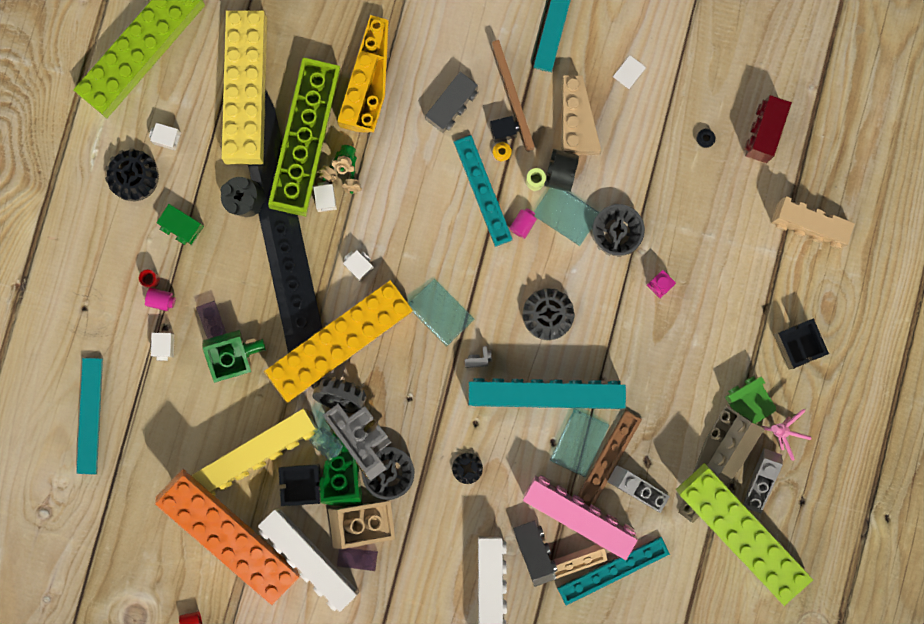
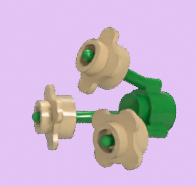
M342 145L340 151L336 152L329 167L323 166L320 171H317L320 175L319 177L325 182L336 181L337 178L335 176L337 173L333 170L334 167L339 174L351 172L350 179H346L344 184H342L343 190L349 194H356L357 191H362L360 181L354 179L357 159L355 156L356 149L350 145Z

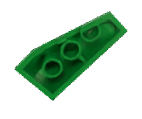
M333 430L327 460H325L323 475L319 483L320 501L322 504L341 507L363 505L359 464Z

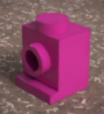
M662 270L646 286L660 299L676 282Z

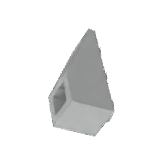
M763 448L743 503L747 509L759 513L762 512L783 466L782 454Z
M616 465L607 481L661 513L670 497Z

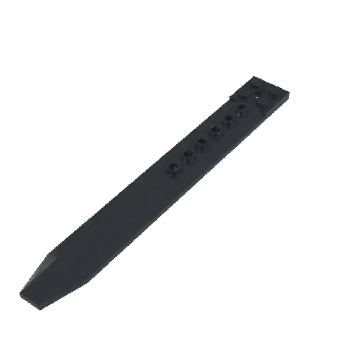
M265 89L264 163L248 164L251 180L261 185L265 193V202L262 204L258 214L287 351L290 353L323 328L299 217L296 214L269 209L268 206L282 148V139L275 107Z

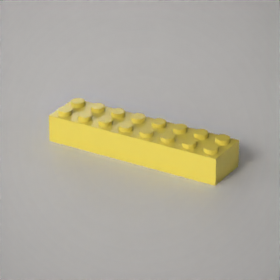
M226 11L222 160L225 164L264 163L267 17L264 11Z
M302 409L191 476L215 496L216 490L219 489L221 491L232 486L233 483L231 481L244 479L250 475L248 471L252 469L255 471L267 465L265 461L268 459L275 460L283 455V450H292L299 446L298 441L303 438L304 440H309L317 435L315 431L318 430V427L308 410Z

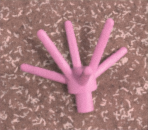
M802 409L793 418L787 417L782 424L779 423L772 427L761 426L767 431H772L778 437L781 450H784L785 445L792 461L795 460V457L786 437L792 435L811 440V436L793 432L789 429V426L805 412V409Z

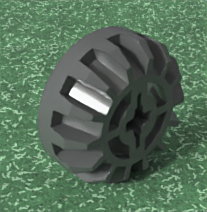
M623 204L610 205L604 208L595 218L592 225V237L597 244V248L605 252L606 255L617 257L629 255L639 247L644 238V222L639 213L633 208ZM616 219L609 229H605V225L609 221ZM623 222L629 226L630 233L627 232V226ZM619 225V230L622 232L617 237L616 231L613 230ZM604 232H608L612 239V244L606 240ZM625 235L629 236V239L624 244L619 245L620 240Z
M543 288L536 291L527 299L523 307L522 317L524 325L538 339H558L565 335L572 327L575 318L573 303L565 293L560 292L558 289ZM549 300L557 302L561 308L556 309L555 306L549 305ZM546 301V306L541 311L536 312L538 305ZM547 309H549L550 312L555 313L551 316V319H548V316L543 315L544 313H546ZM562 316L561 321L553 326L552 322L557 317ZM541 319L543 322L549 323L550 327L542 325L538 320Z
M328 376L316 382L312 394L313 399L329 408L339 404L346 413L358 412L364 407L366 400L365 392L360 386H355L353 382H346L345 379L339 380L336 377L330 378Z
M385 447L376 455L381 462L390 460L388 465L384 466L388 470L391 464H393L391 472L394 473V476H390L385 483L386 474L380 473L382 479L380 484L376 477L370 481L362 470V479L365 487L372 495L380 499L392 500L401 497L410 489L414 481L415 469L412 460L404 451L394 447ZM396 463L402 468V476L397 475ZM396 478L401 479L396 485L388 487L389 482Z

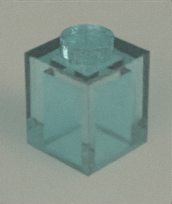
M323 426L309 440L313 447L329 461L333 457L338 456L343 447L339 439Z

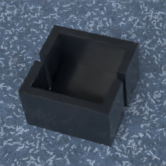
M814 318L774 334L789 370L829 354Z
M320 464L279 467L280 485L286 484V488L280 489L281 507L321 504L320 487L317 486V482H320L321 479Z

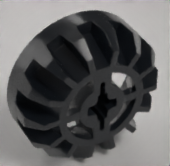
M131 148L127 151L121 150L118 155L111 157V162L105 169L107 171L105 180L108 183L109 189L116 196L123 200L134 202L143 200L154 192L159 181V171L156 163L149 155L143 151ZM130 160L128 165L124 166L122 169H118L120 164ZM140 165H141V167H142V169H143V175L141 174V172H140V170H139V166H140ZM117 172L121 173V176L124 179L123 184L119 182L117 178ZM132 172L135 173V176H131V177L128 176L129 173H130V174H131Z

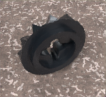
M464 453L454 460L452 472L459 482L472 484L481 477L483 465L476 455ZM472 461L471 468L475 474L468 472L463 476L464 469L460 464L468 465Z

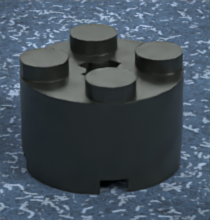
M553 149L551 160L554 162L549 163L547 171L551 175H547L544 186L571 192L579 155Z
M234 177L222 185L221 202L227 212L241 217H252L260 212V208L265 202V193L257 182L245 177Z

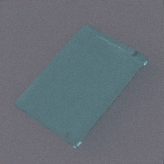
M554 188L548 190L534 211L536 218L578 246L584 241L592 229L595 218L600 213L568 191Z
M435 279L409 303L413 313L446 347L475 320Z
M574 408L550 461L586 477L610 425Z

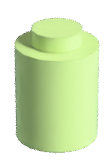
M539 168L531 169L526 177V185L533 191L542 189L546 181L544 171Z

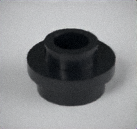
M709 129L701 130L696 137L698 145L703 148L711 147L716 140L714 132ZM703 136H709V141H705Z

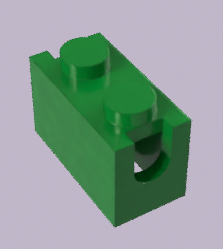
M170 204L167 205L156 222L161 226L159 230L167 235H170V233L176 235L175 240L183 245H186V243L192 245L204 227L201 223Z

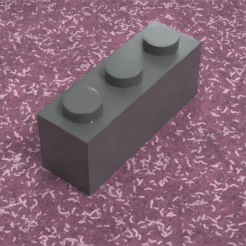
M459 72L425 115V120L442 133L446 129L449 131L454 126V119L457 115L461 116L467 109L465 105L468 101H473L478 95V85L462 72Z
M534 520L513 528L534 587L555 580V572L558 569L555 561H550L548 555L551 554L548 543H543L542 537H545L542 527H537Z

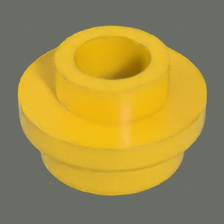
M500 142L494 146L493 156L496 160L503 162L510 158L512 151L507 143ZM501 148L505 149L506 153L503 155L499 154L498 152Z

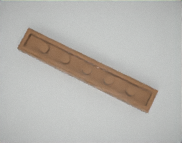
M499 40L493 41L492 50L515 119L518 122L527 152L533 151L535 146Z
M626 409L577 496L584 500V504L589 507L591 504L595 505L642 421V418Z

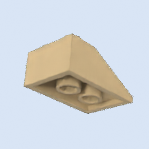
M391 501L328 509L333 548L345 549L395 539Z

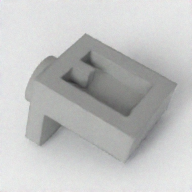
M483 346V358H480V355H469L468 359L464 360L465 368L488 366V362L492 361L491 350H487V346Z

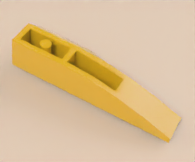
M370 15L337 120L340 128L355 132L374 133L385 99L389 20Z

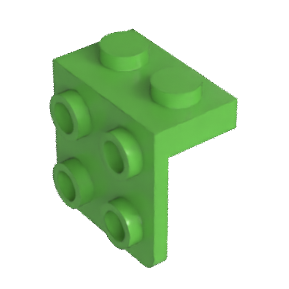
M754 375L745 380V385L740 388L738 385L728 391L729 394L725 396L733 410L755 423L776 411L774 403L763 387L765 381L762 376L756 378Z

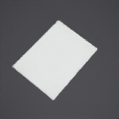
M630 55L613 77L630 89L646 67Z

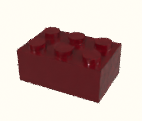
M769 95L766 100L763 99L756 111L758 117L750 129V132L753 134L745 144L746 157L768 163L775 156L792 102Z

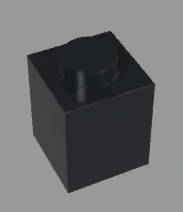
M513 116L490 121L494 143L517 137L519 125L517 120H513Z

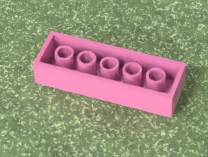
M542 475L540 477L534 476L523 496V501L624 560L628 558L638 541L634 528L627 524H624V526L620 525L617 522L618 519L608 514L605 516L601 514V510L592 504L589 507L584 504L582 498L577 495L573 497L568 495L565 488L559 485L556 487L551 485L550 480Z

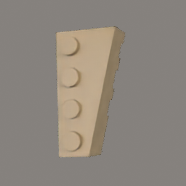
M787 196L777 203L771 224L776 225L777 229L784 231L789 229L794 231L795 235L802 237L807 235L812 237L813 241L819 243L825 241L830 243L831 247L837 249L848 245L855 223L835 215L827 217L824 211L820 209H807V204L802 202L792 203V198Z

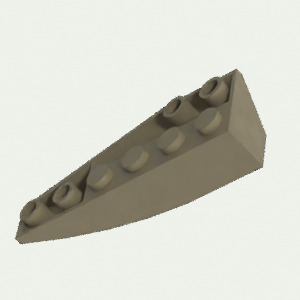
M726 405L705 439L694 472L705 463L727 486L739 471L765 429ZM683 499L678 513L694 523L700 516Z

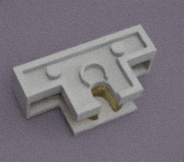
M339 404L323 415L333 433L340 438L356 460L358 467L370 481L386 470L376 454L388 446L391 441L365 406L351 417L346 415Z

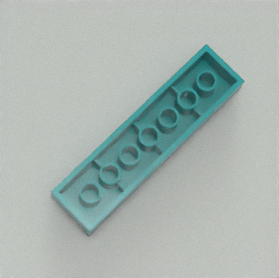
M473 378V382H469L468 406L626 408V385H621V381H609L607 384H602L601 380H590L588 384H582V380H570L569 384L563 383V380H550V383H543V379H531L530 383H524V379H512L511 382H504V379L494 378L492 382H485V378Z

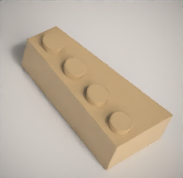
M563 75L562 151L576 155H600L601 147L583 76Z

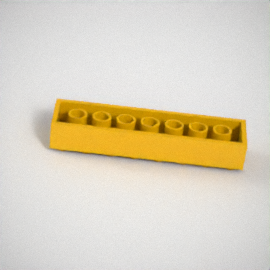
M389 280L270 366L264 373L285 402L289 403L407 317L413 310L392 281Z

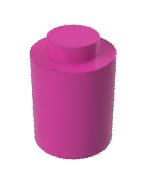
M521 209L509 230L525 239L537 220L534 217L536 214L530 209Z
M149 288L145 298V306L169 311L170 308L173 309L176 298L173 297L171 292Z

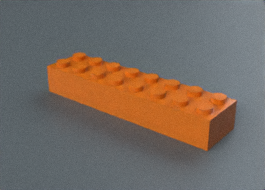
M184 469L155 497V505L269 604L273 605L299 578L296 567L292 568L281 554Z

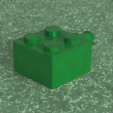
M240 330L202 341V349L214 383L250 373V355L266 351L263 339L246 344L243 341Z

